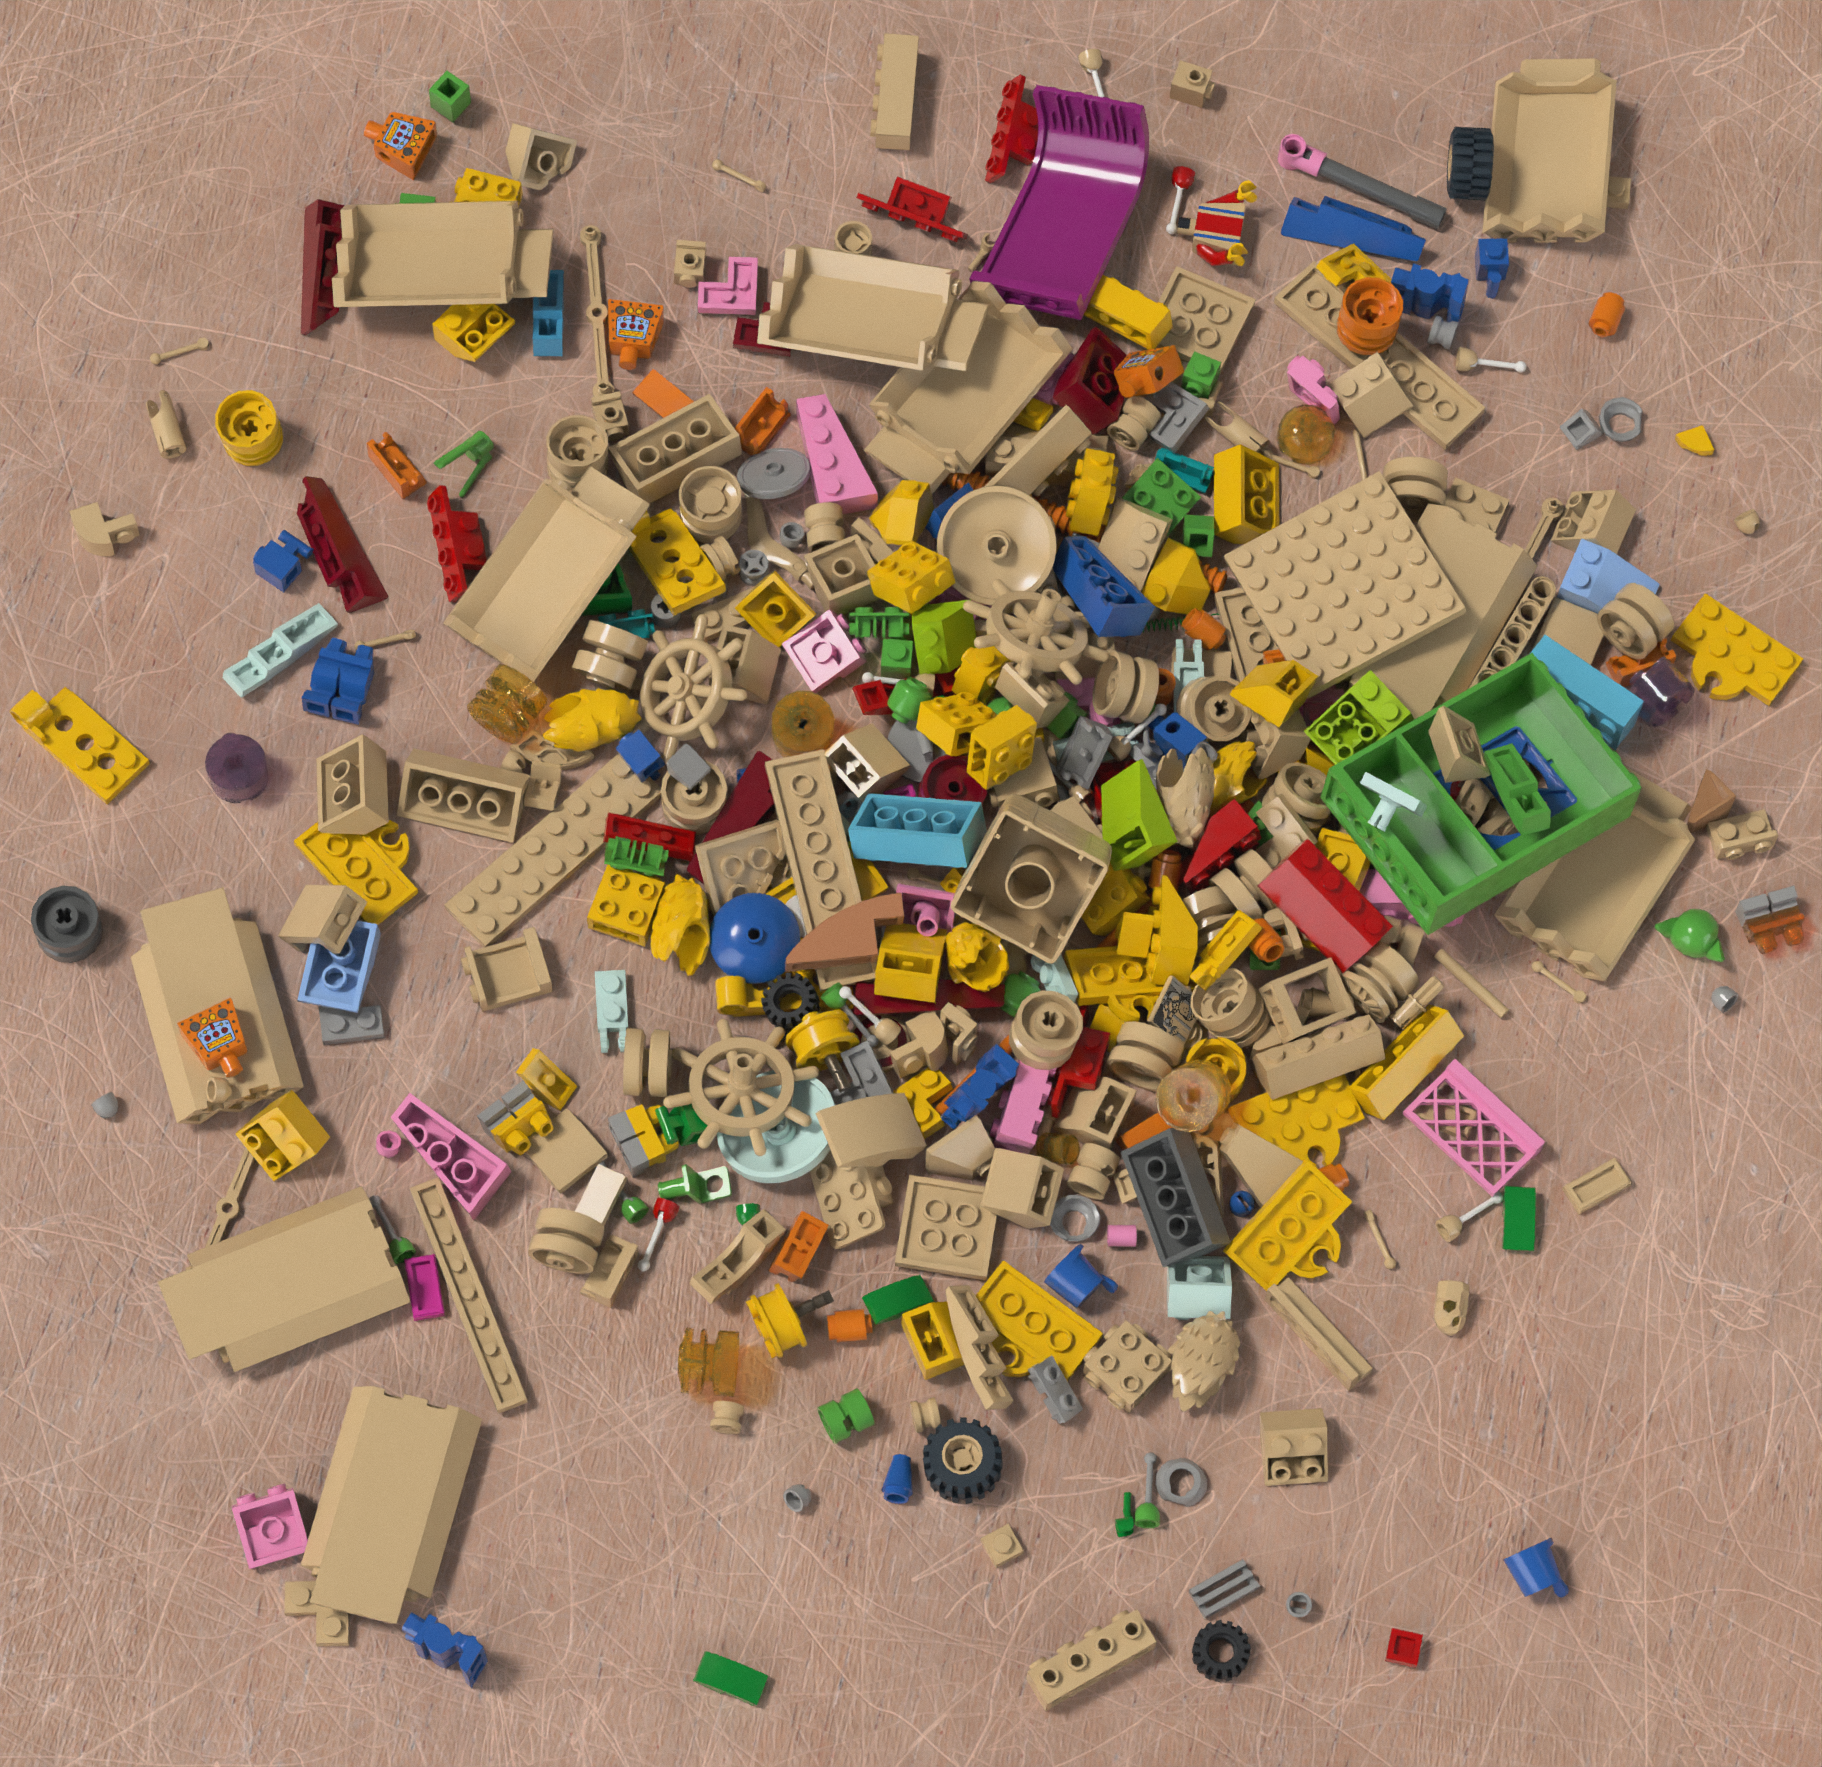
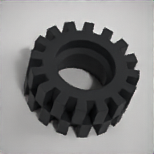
M786 973L785 979L778 975L776 976L778 982L775 984L770 980L768 983L770 989L764 988L763 995L765 998H761L763 1010L771 1024H774L775 1027L780 1026L784 1028L785 1032L788 1033L791 1031V1028H795L802 1022V1018L806 1014L820 1011L818 1004L820 1000L816 990L806 977L803 979L801 974L796 973L795 977L791 973ZM791 993L800 995L802 1003L798 1009L792 1012H785L780 1009V1002L783 997Z
M1216 1620L1215 1624L1210 1622L1206 1624L1204 1629L1201 1628L1197 1637H1195L1192 1647V1660L1194 1664H1197L1199 1673H1205V1678L1209 1680L1212 1677L1215 1678V1682H1221V1679H1226V1682L1230 1681L1234 1676L1237 1678L1247 1666L1251 1645L1248 1643L1247 1634L1241 1632L1242 1628L1239 1625L1237 1627L1232 1626L1233 1622L1227 1621V1624L1222 1623V1620ZM1216 1640H1225L1233 1647V1657L1227 1662H1217L1210 1656L1209 1646Z

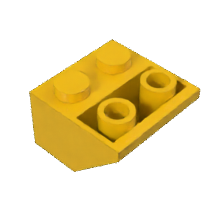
M496 304L451 305L432 323L434 340L453 356L475 362L515 324V320Z
M1295 660L1257 665L1232 689L1229 695L1237 699L1243 706L1249 707L1261 715L1267 722L1280 728L1305 703L1318 675Z
M293 1090L270 1103L235 1133L273 1181L316 1155L330 1138Z
M947 1301L928 1303L902 1314V1328L925 1380L965 1365L952 1327Z

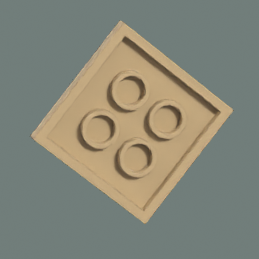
M1176 266L1158 301L1170 309L1173 328L1156 348L1175 345L1179 358L1188 362L1194 351L1220 361V375L1255 306L1256 299Z
M909 1175L895 1266L987 1281L997 1214L980 1207L985 1186Z

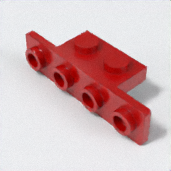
M1021 74L1007 81L1002 90L1003 101L996 116L998 124L996 132L991 139L992 151L985 166L987 170L985 181L988 183H992L1005 175L1009 157L1026 165L1034 161L1038 141V115L1035 107L1021 101L1026 77Z
M898 176L887 203L861 193L857 194L856 198L863 201L862 207L878 212L879 207L889 210L888 217L902 222L905 221L906 217L916 221L915 227L931 232L932 227L942 230L941 237L954 242H958L959 237L967 239V233L942 224L952 199L951 196Z
M439 485L429 495L427 508L431 513L433 536L436 539L439 552L438 561L444 576V589L447 592L448 601L456 602L467 590L464 569L481 570L487 562L477 512L451 511L447 487Z
M1089 1005L1080 1006L1079 1010L1083 1017V1030L1070 1059L1056 1069L1055 1079L1058 1080L1056 1088L1051 1087L1047 1099V1105L1051 1106L1052 1117L1059 1118L1068 1085L1095 1091L1111 1036L1109 1032L1086 1028L1089 1019Z

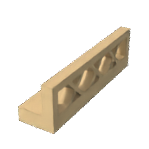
M1289 1277L1279 1286L1274 1283L1268 1288L1265 1301L1348 1391L1372 1371V1367Z

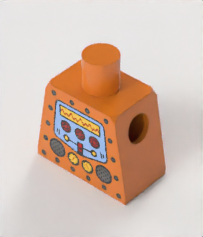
M391 112L384 125L369 120L364 130V136L375 140L374 151L377 159L414 180L437 138L436 122Z
M609 299L610 353L620 356L619 366L621 368L633 370L636 368L637 358L649 359L653 354L664 323V306Z
M1172 345L1127 354L1114 370V375L1122 396L1130 398L1156 393L1185 371L1176 347Z
M231 998L177 1023L182 1038L207 1070H213L221 1066L228 1078L236 1076L243 1070L238 1057L244 1055L247 1052V1048Z

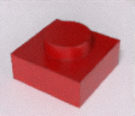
M1392 1628L1385 1661L1416 1668L1423 1634Z

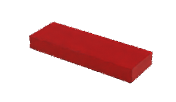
M610 812L607 814L603 842L608 843L609 838L615 839V836L631 839L629 848L632 847L633 840H637V850H640L642 842H646L644 851H647L648 843L663 846L664 850H669L668 857L686 861L692 860L696 832Z

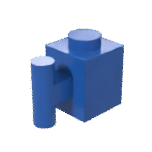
M1507 238L1478 239L1475 251L1476 281H1487L1486 296L1493 299L1498 294L1501 280L1506 279L1509 267Z
M283 530L278 537V540L285 544L284 547L270 540L265 547L261 546L257 550L253 558L255 573L283 593L302 572L300 559L296 555L299 553L308 559L314 550L286 530Z
M637 730L635 733L626 734L616 747L620 757L641 783L649 777L656 781L661 776L658 770L665 765L662 757L640 730Z

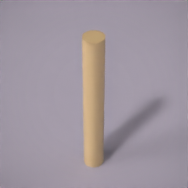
M1443 948L1437 952L1434 958L1495 1014L1503 1018L1508 1013L1509 1009Z

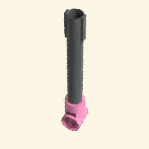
M1289 134L1281 141L1277 158L1278 163L1284 169H1299L1315 177L1318 175L1324 176L1408 214V217L1430 227L1438 229L1447 208L1423 197L1410 195L1327 158V153L1307 145L1305 140L1297 134ZM1287 150H1294L1297 154H1290Z

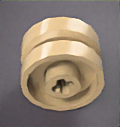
M1402 457L1391 460L1384 466L1383 477L1411 522L1419 521L1428 503L1445 506L1446 494L1444 491L1447 489L1448 470L1442 464L1422 457Z
M1636 583L1626 584L1617 593L1614 600L1609 601L1597 614L1599 627L1609 642L1625 655L1637 660L1644 659L1656 647L1657 642H1661L1674 628V619L1663 601L1652 591Z
M1111 651L1109 652V661L1106 663L1101 662L1094 680V710L1101 716L1109 718L1119 716L1120 719L1126 722L1142 723L1150 714L1157 696L1159 686L1157 664L1150 659L1142 657L1132 658L1129 654Z
M1206 676L1192 680L1181 690L1176 701V713L1207 736L1208 742L1228 741L1238 737L1247 728L1251 718V709L1243 706L1237 699L1229 695L1232 689L1240 682L1228 676Z
M706 760L704 761L711 768V771L691 790L672 777L668 771L662 779L661 804L665 819L672 827L694 831L696 835L709 832L728 800L727 784L724 775L716 765Z
M1298 762L1288 763L1282 767L1275 778L1274 784L1263 797L1262 807L1282 793L1315 837L1326 824L1327 817L1332 814L1320 798L1327 776L1310 765Z
M1042 990L1030 994L1021 1002L1009 1030V1045L1014 1055L1023 1064L1034 1069L1051 1070L1061 1067L1070 1059L1083 1030V1017L1078 1006L1069 997L1056 991Z
M1132 1021L1122 1024L1117 1036L1119 1046L1112 1048L1106 1062L1107 1068L1118 1078L1133 1086L1155 1092H1163L1169 1089L1174 1077V1070L1172 1068L1179 1065L1184 1053L1182 1043L1164 1030L1146 1023Z
M627 1028L623 1069L624 1095L639 1096L643 1091L644 1077H648V1091L650 1095L667 1097L669 1078H671L672 1074L670 1030L655 1029L651 1034L650 1048H646L644 1030Z
M561 1208L541 1209L535 1224L539 1234L532 1236L528 1255L544 1266L568 1273L587 1274L594 1271L597 1252L593 1248L601 1245L605 1231L604 1226L599 1221L579 1212Z

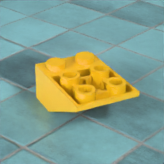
M1162 875L1160 886L1153 889L1152 905L1154 906H1149L1148 915H1154V923L1149 944L1152 953H1148L1146 971H1151V984L1165 985L1168 977L1174 976L1183 985L1188 986L1189 976L1191 975L1197 953L1198 926L1166 875Z
M903 923L886 926L875 971L874 994L935 1003L948 929L938 928L934 935L927 937L918 932L917 925Z

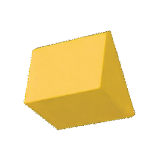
M776 571L764 577L735 606L737 612L763 638L777 647H780L783 642L792 637L816 615L811 607Z

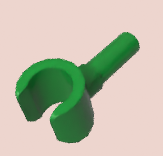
M1130 1492L1124 1493V1517L1115 1519L1118 1537L1129 1536L1134 1532V1520L1131 1512L1132 1493Z

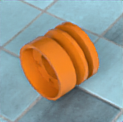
M1371 277L1356 280L1348 286L1343 295L1341 310L1337 319V334L1341 343L1350 351L1360 355H1374L1377 352L1383 353L1391 347L1397 336L1399 322L1403 313V299L1399 290L1390 282Z

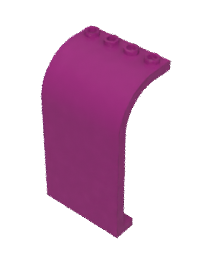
M1036 85L1033 97L1039 127L1037 148L1031 170L982 271L973 270L969 280L970 284L973 281L991 283L1006 304L1024 305L1027 309L1081 320L1140 196L1149 157V128L1144 105L1113 100L1108 97L1088 95L1082 92L1062 90L1056 87Z

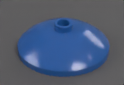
M747 893L729 900L718 910L710 926L709 946L716 964L728 976L743 977L748 984L766 983L776 979V976L784 974L786 972V957L800 942L799 926L792 911L782 901L762 893ZM757 930L760 936L758 939L752 940L748 936L749 932Z

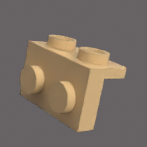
M948 1002L941 1010L940 1020L944 1026L946 1037L954 1042L952 1063L957 1066L962 1060L968 1061L977 1049L975 1046L978 1036H976L977 1023L970 1019L971 1015L963 1007L958 1005L955 1007Z

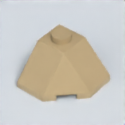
M512 123L505 152L513 180L522 182L524 187L542 190L549 184V180L557 174L565 173L571 168L577 140Z

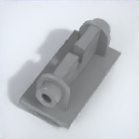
M1052 1355L1028 1369L1030 1373L1028 1377L1032 1380L1038 1393L1046 1392L1048 1396L1043 1401L1053 1420L1056 1419L1059 1424L1065 1423L1083 1410Z

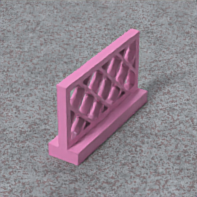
M1456 1059L1403 1111L1405 1117L1492 1197L1531 1159H1534L1541 1152L1545 1143L1538 1134ZM1444 1081L1454 1089V1099H1437V1088ZM1433 1093V1099H1427ZM1420 1105H1433L1434 1120H1422L1414 1111ZM1438 1105H1455V1120H1438ZM1459 1105L1472 1106L1477 1111V1120H1460ZM1438 1126H1456V1141H1444L1439 1136ZM1460 1126H1477L1478 1141H1461ZM1482 1126H1494L1499 1131V1141H1482ZM1461 1147H1478L1479 1162H1467L1462 1158ZM1483 1147H1500V1162H1483ZM1504 1147H1516L1524 1156L1518 1162H1505ZM1483 1168H1501V1179L1493 1186L1484 1178ZM1505 1168H1511V1169L1505 1174Z

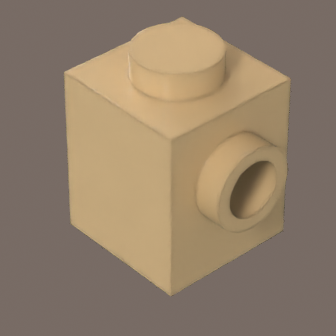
M1180 60L1171 83L1170 98L1202 108L1205 99H1211L1215 88V82L1211 81L1213 70Z

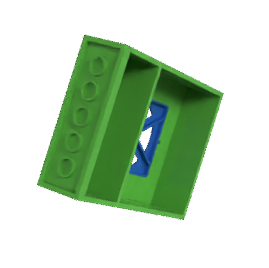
M1532 652L1330 767L1320 798L1422 929L1429 935L1629 818L1642 787L1638 778L1633 773H1630L1622 764L1618 753L1611 750L1605 743L1601 732L1597 728H1593L1588 722L1583 710L1578 705H1575L1567 696L1563 685L1557 683L1550 675L1546 664L1538 660ZM1444 705L1474 723L1483 753L1484 751L1512 743L1520 756L1540 771L1546 781L1547 788H1538V792L1551 810L1549 829L1521 836L1519 832L1504 836L1478 832L1450 796L1452 782L1445 783L1428 732L1438 708ZM1365 772L1424 803L1427 808L1422 817L1403 807H1397L1385 832L1378 829L1377 826L1374 827L1367 823L1381 798H1379V794L1369 790L1360 783ZM1492 776L1480 778L1507 812Z

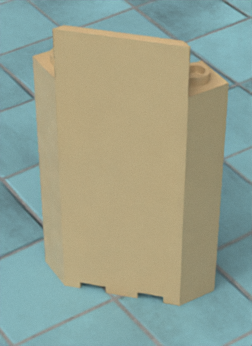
M1595 58L1525 59L1521 62L1520 73L1511 72L1496 82L1491 129L1494 140L1493 172L1490 193L1485 200L1483 234L1495 239L1507 238L1508 243H1516L1517 238H1534V243H1557V237H1575V242H1588L1605 232L1617 80L1600 72V60Z
M518 201L346 205L340 210L343 239L336 244L338 273L332 278L334 307L508 303L512 298L547 297L554 229H519V226L523 225V211L518 209Z
M794 244L785 248L783 277L772 282L770 310L760 314L757 343L922 371L931 366L966 371L990 304L957 299L962 289V280L959 279L960 270Z
M973 281L958 298L990 304L966 371L931 366L923 371L900 367L869 404L875 413V419L884 427L863 451L905 480L929 483L931 494L936 491L951 472L971 473L1073 350L1058 328L1039 326L1024 305L1006 304L994 286L989 282Z
M590 466L571 493H569L571 487L561 479L556 478L553 481L545 478L443 622L444 625L474 646L476 645L486 654L532 683L637 537L631 531L650 506L645 500Z
M1429 503L1415 528L1464 604L1467 613L1356 672L1350 680V683L1354 685L1371 670L1412 713L1414 720L1468 689L1538 566L1522 547L1515 543L1511 547L1495 539L1497 533L1478 522L1475 526L1468 524L1459 518L1460 512L1451 507Z
M1627 767L1626 769L1638 778L1642 787L1631 816L1514 884L1494 914L1511 935L1518 939H1521L1523 935L1538 944L1536 950L1555 961H1558L1560 957L1573 964L1575 966L1573 972L1583 978L1600 981L1607 979L1695 841L1694 836L1688 830L1687 824L1683 822L1691 811V806Z
M224 887L140 910L149 943L142 945L141 950L131 956V961L176 1122L179 1124H202L219 1111L244 1112L261 1099L276 1100L290 1090L296 1093L304 1087L257 923L254 921H243L241 918H232ZM231 998L247 1052L238 1057L243 1070L236 1076L228 1078L221 1066L213 1070L205 1068L182 1038L177 1023ZM210 1077H221L230 1082L232 1093L227 1100L222 1102H210L208 1100L206 1085Z
M362 1186L187 1254L191 1266L186 1267V1270L157 1281L188 1359L191 1360L218 1349L223 1363L230 1362L234 1372L410 1303L402 1276L397 1265L395 1266L389 1245L381 1226L379 1227L373 1207Z
M375 1386L353 1387L300 1566L311 1570V1575L316 1578L310 1603L390 1624H397L404 1600L416 1602L417 1598H431L482 1418L460 1407L448 1404L447 1408H442L429 1404L427 1399L404 1394L403 1398L385 1393V1389Z

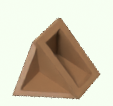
M1707 769L1701 780L1687 821L1690 833L1705 828L1709 822L1727 818L1736 798V795L1712 771Z

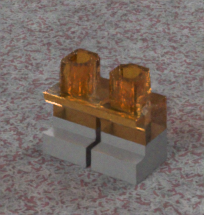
M1794 886L1769 892L1767 896L1762 894L1741 900L1736 908V915L1748 943L1755 942L1762 955L1777 949L1778 945L1774 936L1783 934L1787 946L1790 947L1801 944L1804 940L1802 924L1805 917L1803 913H1800L1796 901L1798 896Z

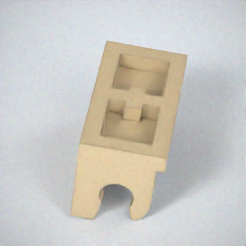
M610 1235L596 1261L594 1271L590 1273L580 1294L612 1308L639 1255L638 1245Z

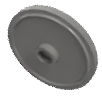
M773 448L752 455L744 461L738 470L737 480L745 494L758 499H775L799 490L809 479L811 470L808 459L801 452L789 448Z
M897 720L889 732L888 741L911 765L902 776L910 781L920 783L929 764L938 757L947 754L916 729L917 721L909 720L908 724Z

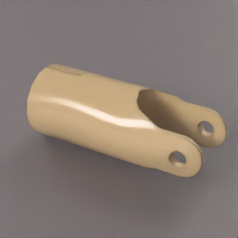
M161 390L159 392L161 400L160 411L152 400L146 402V407L160 455L163 458L171 459L182 455L186 451V446L171 397L167 391Z
M1218 402L1219 406L1233 417L1231 424L1220 426L1205 416L1206 421L1235 446L1241 444L1261 454L1270 443L1267 437L1222 402Z

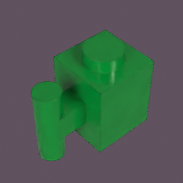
M692 1104L674 1107L670 1113L665 1106L655 1110L668 1145L674 1144L678 1140L681 1146L698 1144L699 1137L708 1126L696 1114Z

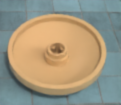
M1008 486L981 487L962 496L946 513L937 537V553L948 558L956 582L952 586L965 597L986 605H993L994 601L999 597L992 588V582L996 579H1000L1011 592H1035L1048 577L1056 556L1055 529L1045 509L1027 493Z

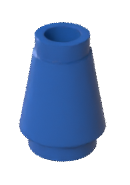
M896 1454L892 1458L881 1489L884 1493V1499L888 1502L904 1504L908 1502L909 1497L913 1494L911 1458L907 1455Z

